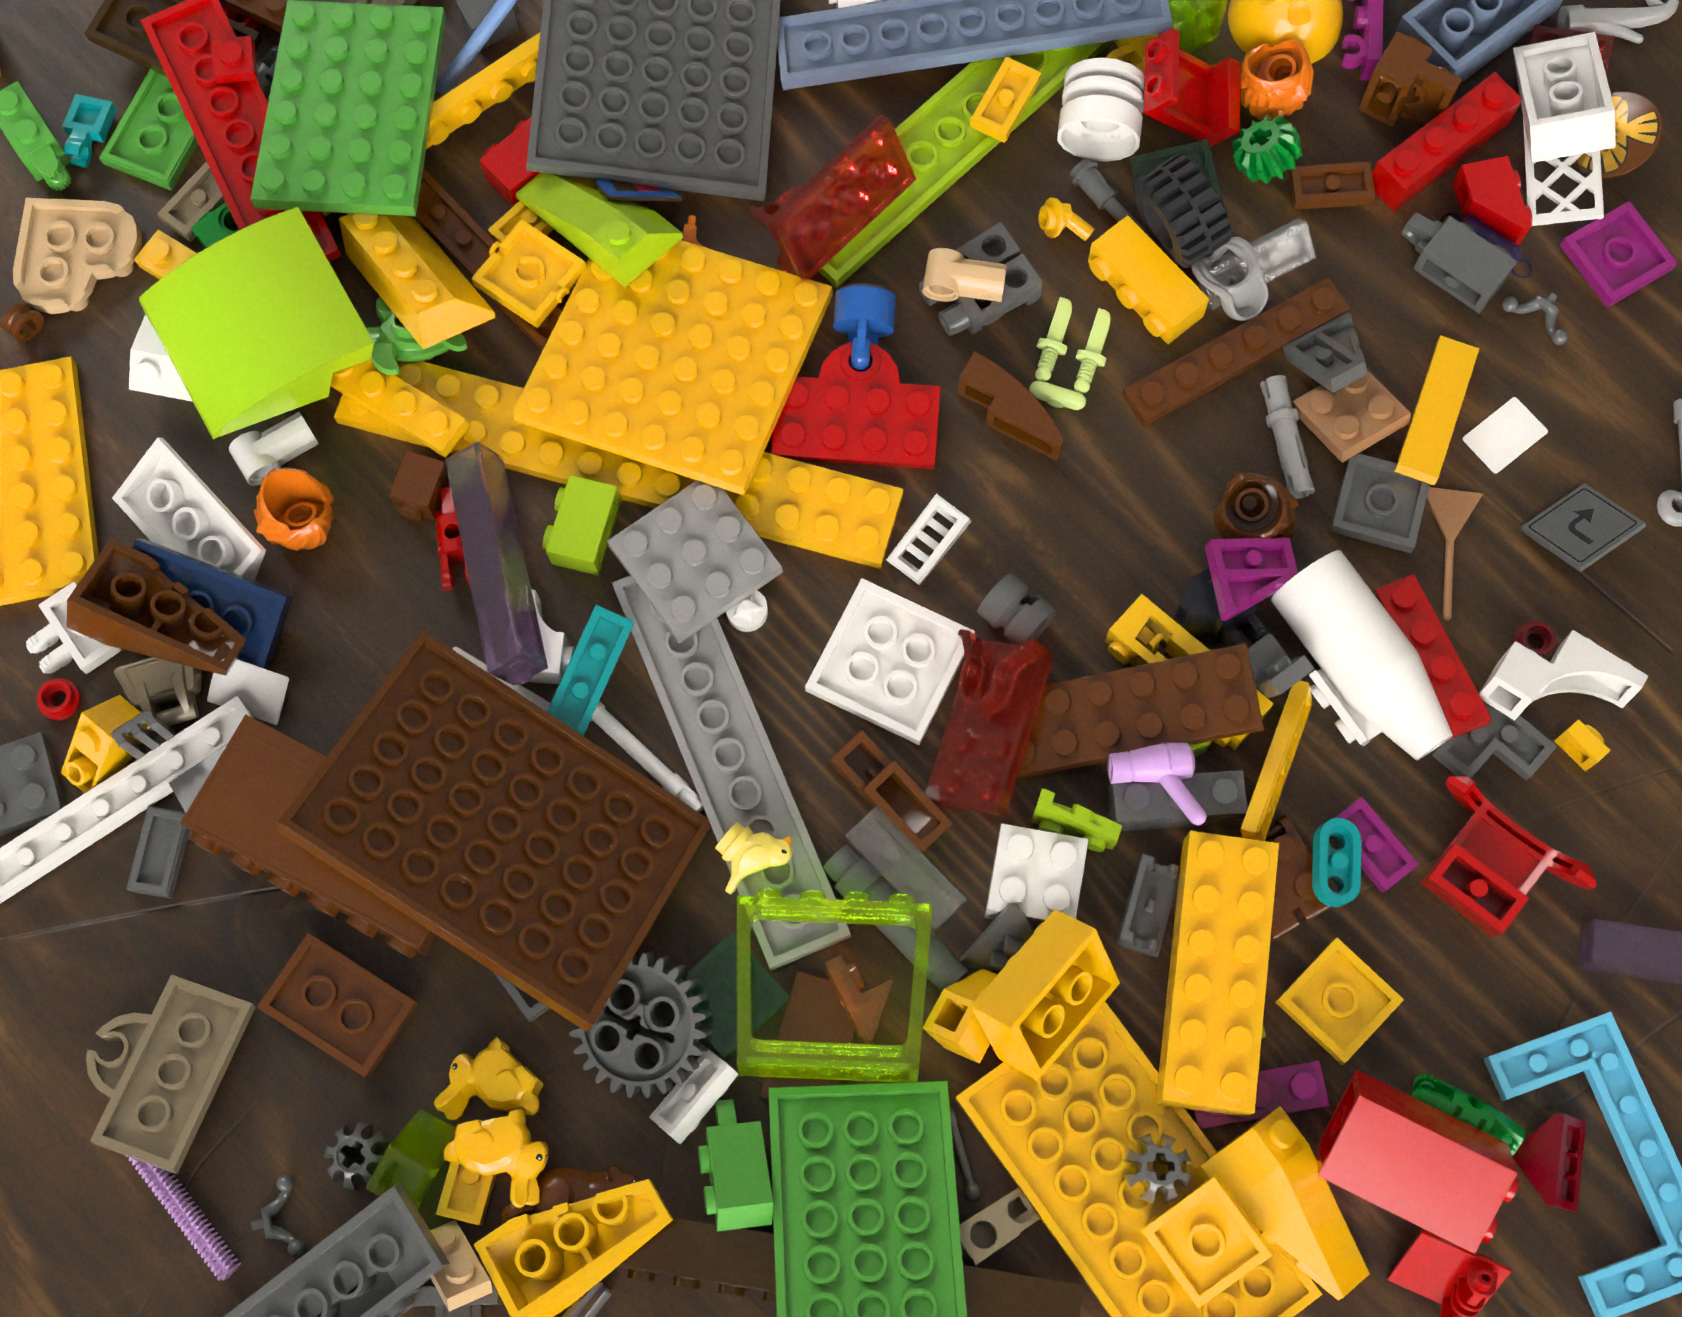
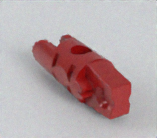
M457 486L441 488L442 511L435 512L442 590L449 591L454 589L455 578L452 565L465 564V578L469 586H479L472 509L470 506L463 507L462 496Z

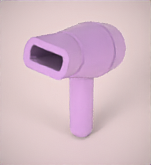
M1161 743L1130 752L1109 754L1107 768L1111 784L1132 781L1160 783L1191 823L1201 825L1206 821L1207 815L1205 810L1181 782L1183 779L1192 778L1195 770L1194 753L1188 743Z

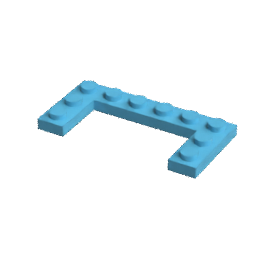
M1605 1013L1484 1058L1501 1101L1584 1071L1661 1243L1660 1246L1578 1276L1595 1317H1618L1681 1293L1682 1167L1612 1013Z

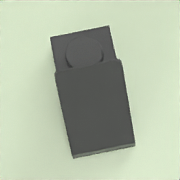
M1271 634L1265 635L1248 648L1256 689L1267 698L1282 694L1314 670V667L1305 655L1290 660Z

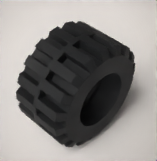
M1176 154L1134 181V199L1143 223L1159 248L1180 267L1189 268L1230 242L1231 227L1229 217L1219 194L1204 172L1184 155Z

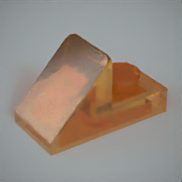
M839 955L825 962V972L863 1048L866 1049L873 1045L892 989L893 979L860 994L859 989L864 987V983L854 963L846 966L842 956Z

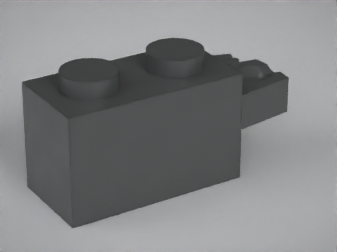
M1415 212L1402 230L1401 235L1416 246L1414 249L1420 254L1413 269L1479 314L1505 282L1517 263V260L1512 258L1504 248L1492 245L1477 235L1471 226L1458 222L1450 216L1445 223L1438 220L1433 222Z

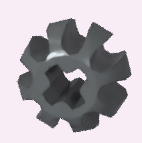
M358 1122L353 1134L350 1128L345 1125L334 1133L338 1138V1144L335 1147L326 1145L324 1158H334L333 1165L326 1169L333 1182L339 1181L344 1176V1189L359 1191L363 1179L371 1188L382 1180L378 1173L379 1167L383 1165L390 1169L393 1155L382 1154L383 1148L390 1144V1141L383 1131L376 1133L372 1137L373 1124ZM356 1148L361 1149V1154L366 1157L362 1165L357 1164V1159L352 1156Z
M1149 1133L1137 1139L1142 1149V1155L1128 1148L1123 1162L1133 1164L1136 1172L1135 1174L1124 1176L1129 1188L1138 1181L1143 1184L1144 1190L1140 1195L1141 1199L1153 1203L1155 1192L1158 1189L1161 1191L1165 1203L1179 1198L1173 1185L1174 1182L1188 1188L1192 1174L1183 1172L1180 1164L1181 1162H1190L1191 1159L1186 1148L1179 1154L1173 1152L1172 1145L1176 1138L1162 1133L1158 1147L1154 1144ZM1156 1156H1159L1160 1164L1168 1166V1172L1160 1175V1180H1157L1156 1172L1148 1171L1147 1168L1149 1163L1155 1161Z

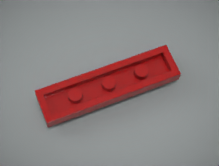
M1410 575L1375 589L1374 595L1419 653L1453 734L1450 739L1490 724L1492 717L1415 575Z

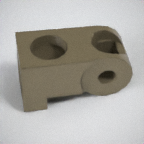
M1020 1187L960 1224L962 1258L968 1266L973 1267L1019 1236L1021 1231L1040 1219V1216Z

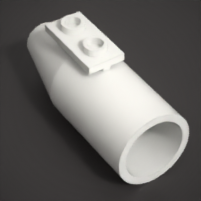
M1336 550L1318 559L1286 582L1272 596L1271 602L1321 668L1309 674L1315 683L1311 686V693L1324 709L1331 704L1340 717L1335 722V725L1349 743L1357 740L1360 745L1365 746L1371 742V739L1382 732L1415 760H1419L1453 736L1419 653L1341 550Z

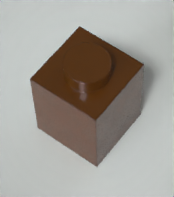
M406 451L389 497L400 515L415 521H421L422 517L435 520V512L440 511L442 506L441 488L449 487L452 475L444 461Z

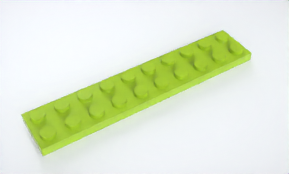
M1113 41L1007 56L1041 72L1040 83L1013 130L1064 86L1065 73L1072 65L1082 60L1095 58ZM1006 57L973 61L785 225L781 229L782 238L829 282L838 288L1001 142L971 128L970 119Z

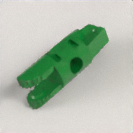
M1419 1073L1418 1076H1415L1414 1090L1411 1097L1508 1143L1512 1156L1521 1146L1525 1136V1129L1496 1108L1429 1074Z

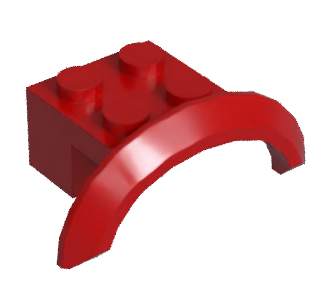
M1449 776L1445 784L1448 791L1471 816L1420 884L1488 935L1494 937L1505 932L1529 900V897L1526 895L1545 870L1579 887L1586 889L1596 888L1597 882L1590 866L1583 861L1573 859L1558 852L1521 828L1488 801L1479 791L1475 782L1469 777Z

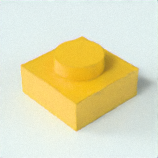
M1579 719L1554 740L1584 771L1590 769L1611 751L1604 744L1601 734L1592 726L1584 725Z

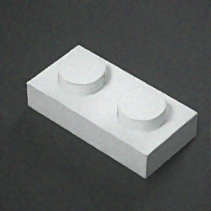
M709 1049L707 1053L697 1059L700 1067L693 1072L687 1071L688 1080L680 1085L676 1084L649 1116L652 1121L679 1144L696 1129L700 1120L715 1102L726 1093L730 1084L739 1075Z

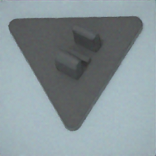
M1014 902L1009 903L960 958V962L967 969L1001 971L1007 961L1033 935L1035 930L1019 905Z

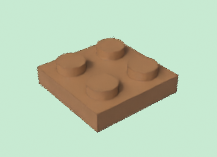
M1368 370L1367 375L1334 393L1320 385L1292 401L1293 408L1298 410L1299 419L1342 463L1410 423L1411 412Z

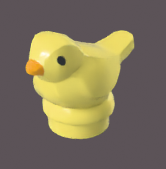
M736 822L715 847L723 855L722 859L731 861V877L725 891L731 895L739 882L746 876L769 867L787 864L793 854L792 838L788 836L785 839H775L772 835L764 832L753 834L750 827L747 826L745 828L739 822Z

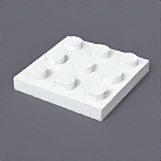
M861 578L805 686V691L920 745L974 638L975 631Z

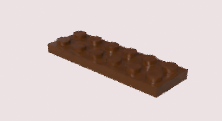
M1247 643L993 696L1006 778L1009 781L1108 762L1109 754L1130 752L1161 743H1188L1193 745L1265 730Z

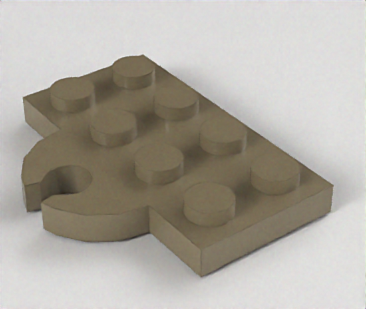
M171 974L152 1015L136 1012L117 1016L103 1025L95 1034L106 1042L114 1040L123 1041L124 1050L118 1059L110 1062L104 1061L97 1051L87 1050L86 1065L88 1076L96 1089L110 1098L90 1141L95 1145L178 1174L251 1019L255 1006L245 1000Z

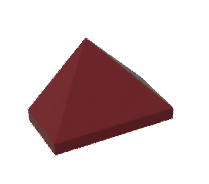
M1555 1113L1521 1144L1512 1157L1547 1205L1568 1212L1578 1213L1586 1122L1564 1113Z

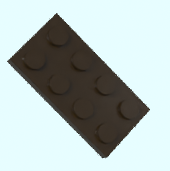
M105 0L84 34L89 41L166 76L141 20L185 0ZM228 18L237 37H252L256 52L263 41L260 33Z

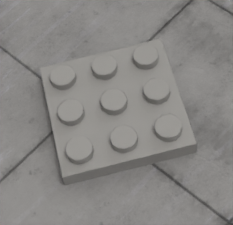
M698 480L607 541L611 551L679 643L783 573L782 566L722 488Z

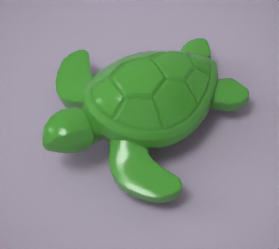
M380 296L376 301V313L382 325L381 327L366 328L374 342L371 362L379 371L388 375L399 374L400 370L396 360L416 363L430 360L449 349L459 352L468 348L465 337L460 333L423 350Z

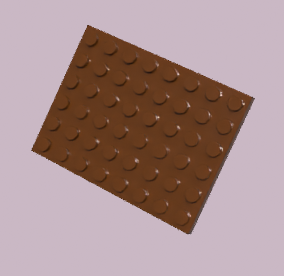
M422 630L278 820L274 830L587 1032L604 1008L711 824L708 818Z

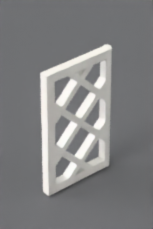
M1524 126L1527 205L1532 212V226L1604 218L1600 150L1586 153L1592 157L1593 172L1586 178L1570 167L1582 154L1571 155L1564 162L1557 158L1545 160L1554 166L1556 170L1541 183L1534 178V164L1536 162L1532 163ZM1563 173L1579 184L1565 199L1549 188ZM1587 189L1594 194L1595 208L1580 210L1572 203ZM1542 194L1558 204L1551 213L1536 214V200Z

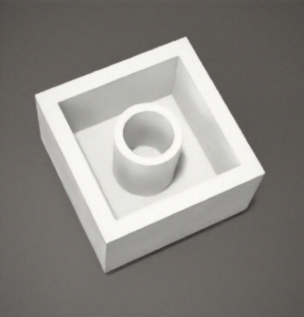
M1001 824L984 918L994 920L1009 903L1014 902L1019 905L1032 927L1037 928L1055 909L1076 919L1088 839Z

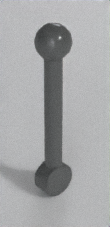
M951 1107L952 1140L966 1183L964 1195L970 1201H977L982 1195V1189L974 1182L956 1117Z

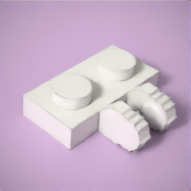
M72 582L38 605L50 624L28 638L26 647L29 652L38 654L56 644L59 638L63 642L61 646L39 661V667L43 673H55V671L60 670L61 667L66 666L74 659L79 668L88 674L122 651V649L102 644L66 627L67 599L77 586L75 582Z

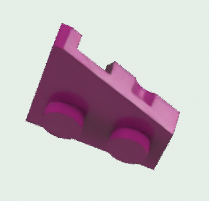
M1290 538L1211 539L1205 546L1221 621L1233 618L1276 593L1286 582L1298 574Z

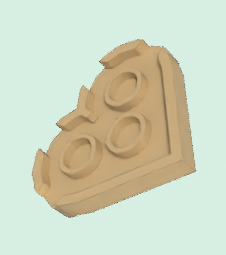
M26 198L13 266V283L19 290L22 299L37 311L49 314L65 313L71 310L81 311L87 307L89 296L92 294L97 280L113 278L115 276L125 277L133 271L135 262L133 259L142 247L140 227L133 216L124 211L119 204L94 200Z

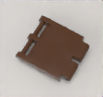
M1285 815L1276 819L1277 824L1269 828L1265 838L1266 841L1280 832L1283 834L1271 841L1279 843L1271 942L1300 926L1293 914L1295 910L1306 923L1331 908L1320 902L1314 894L1312 888L1313 857Z

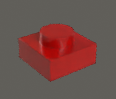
M251 36L211 40L213 76L218 84L257 79L255 43Z

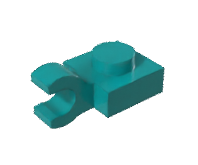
M75 94L62 125L66 134L70 136L66 140L63 152L73 155L70 161L71 165L87 168L92 157V142H105L117 112L112 101Z

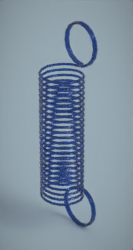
M1446 213L1441 219V222L1443 223V218L1446 215L1450 214L1457 216L1460 222H1462L1461 217L1455 213ZM1471 214L1465 218V220L1468 218L1466 224L1470 220L1468 225L1471 223L1470 226L1473 225L1472 228L1475 225V229L1478 227L1476 230L1477 235L1481 232L1479 235L1481 236L1485 231L1482 238L1487 233L1485 238L1488 236L1486 241L1490 238L1488 242L1491 241V244L1494 240L1493 245L1496 242L1498 246L1502 244L1501 247L1504 246L1507 252L1511 250L1509 255L1512 253L1511 257L1514 255L1513 258L1517 254L1518 256L1520 255L1523 248L1520 249V246L1518 247L1516 243L1513 244L1514 242L1509 241L1502 234H1498V231L1496 232L1491 227L1489 228L1487 224L1482 223V221L1480 222L1478 218H1473ZM1517 259V261H1524L1528 263L1531 268V271L1526 276H1520L1516 274L1512 269L1513 274L1519 278L1528 277L1532 272L1531 264L1525 259Z

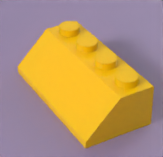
M350 213L339 218L346 255L423 350L495 318L493 309L415 218L402 215Z

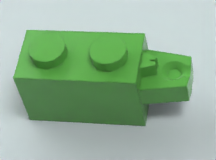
M733 1099L716 1101V1126L706 1127V1145L698 1146L701 1174L709 1173L711 1186L704 1187L706 1214H715L717 1232L772 1225L773 1196L761 1122L737 1123Z

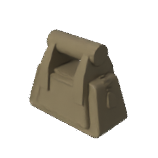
M154 657L115 668L114 674L122 686L124 694L136 709L152 711L169 726L199 718L195 695L200 693L202 688L201 669ZM179 700L181 704L180 706L160 711L159 705ZM149 726L147 727V729H148L149 732L154 731V730H153L152 728H150Z

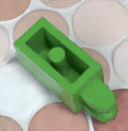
M18 81L0 90V128L13 149L37 182L44 178L52 190H66L72 178L65 166L71 160L63 152L62 146Z

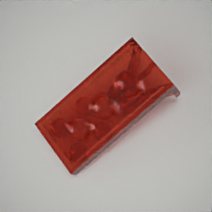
M880 115L805 185H796L778 196L774 203L758 208L752 205L749 211L755 219L766 224L780 248L777 260L779 268L784 272L798 276L804 281L805 279H811L916 180V177L891 120Z
M960 629L957 635L962 638L965 661L961 668L958 691L925 794L934 803L1005 817L1054 655L1037 640L1028 639L1021 645L982 640L971 631Z

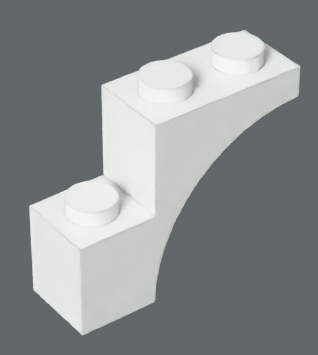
M1572 630L1556 648L1549 661L1515 641L1497 662L1479 695L1482 701L1513 720H1516L1533 701L1556 693L1573 692L1588 694L1623 708L1640 691L1648 675L1595 644L1591 639Z

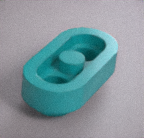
M1333 818L1320 825L1314 833L1312 888L1315 896L1323 904L1329 907H1341L1353 901L1360 891L1361 835L1357 827L1349 820ZM1329 837L1337 841L1338 850L1331 847ZM1329 879L1336 883L1337 892H1333L1329 888Z

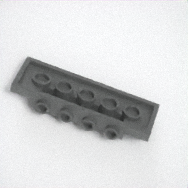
M396 1185L223 1317H385L387 1315L389 1317H399L415 1305L412 1296L422 1289L421 1285L449 1265L450 1262L403 1185Z

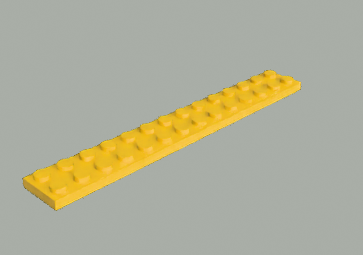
M396 360L400 370L399 374H396L397 377L468 421L470 427L451 450L450 454L565 485L569 475L618 487L621 500L654 509L697 481L514 421L512 412L524 388L423 361L412 363ZM342 394L334 415L338 424L427 447ZM766 452L763 453L745 496L723 489L759 537L878 569L882 568L904 492L902 488Z

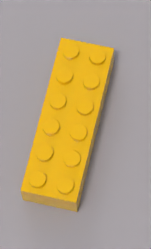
M1190 831L1183 840L1156 1095L1157 1105L1239 1117H1248L1255 1113L1279 843Z

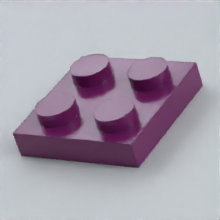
M1630 201L1604 215V218L1597 219L1565 237L1559 245L1607 308L1672 271L1677 265V261Z

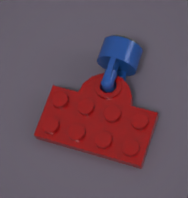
M854 283L845 285L836 291L833 328L841 334L848 335V343L830 353L822 364L819 378L797 376L773 430L771 454L792 460L935 469L941 386L901 384L898 368L892 357L878 346V338L889 336L894 331L896 296L891 290L875 284Z

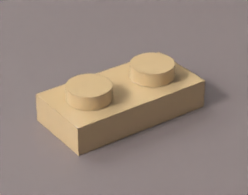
M453 1220L430 1230L450 1262L449 1265L431 1278L448 1311H452L492 1293L491 1280L457 1221Z

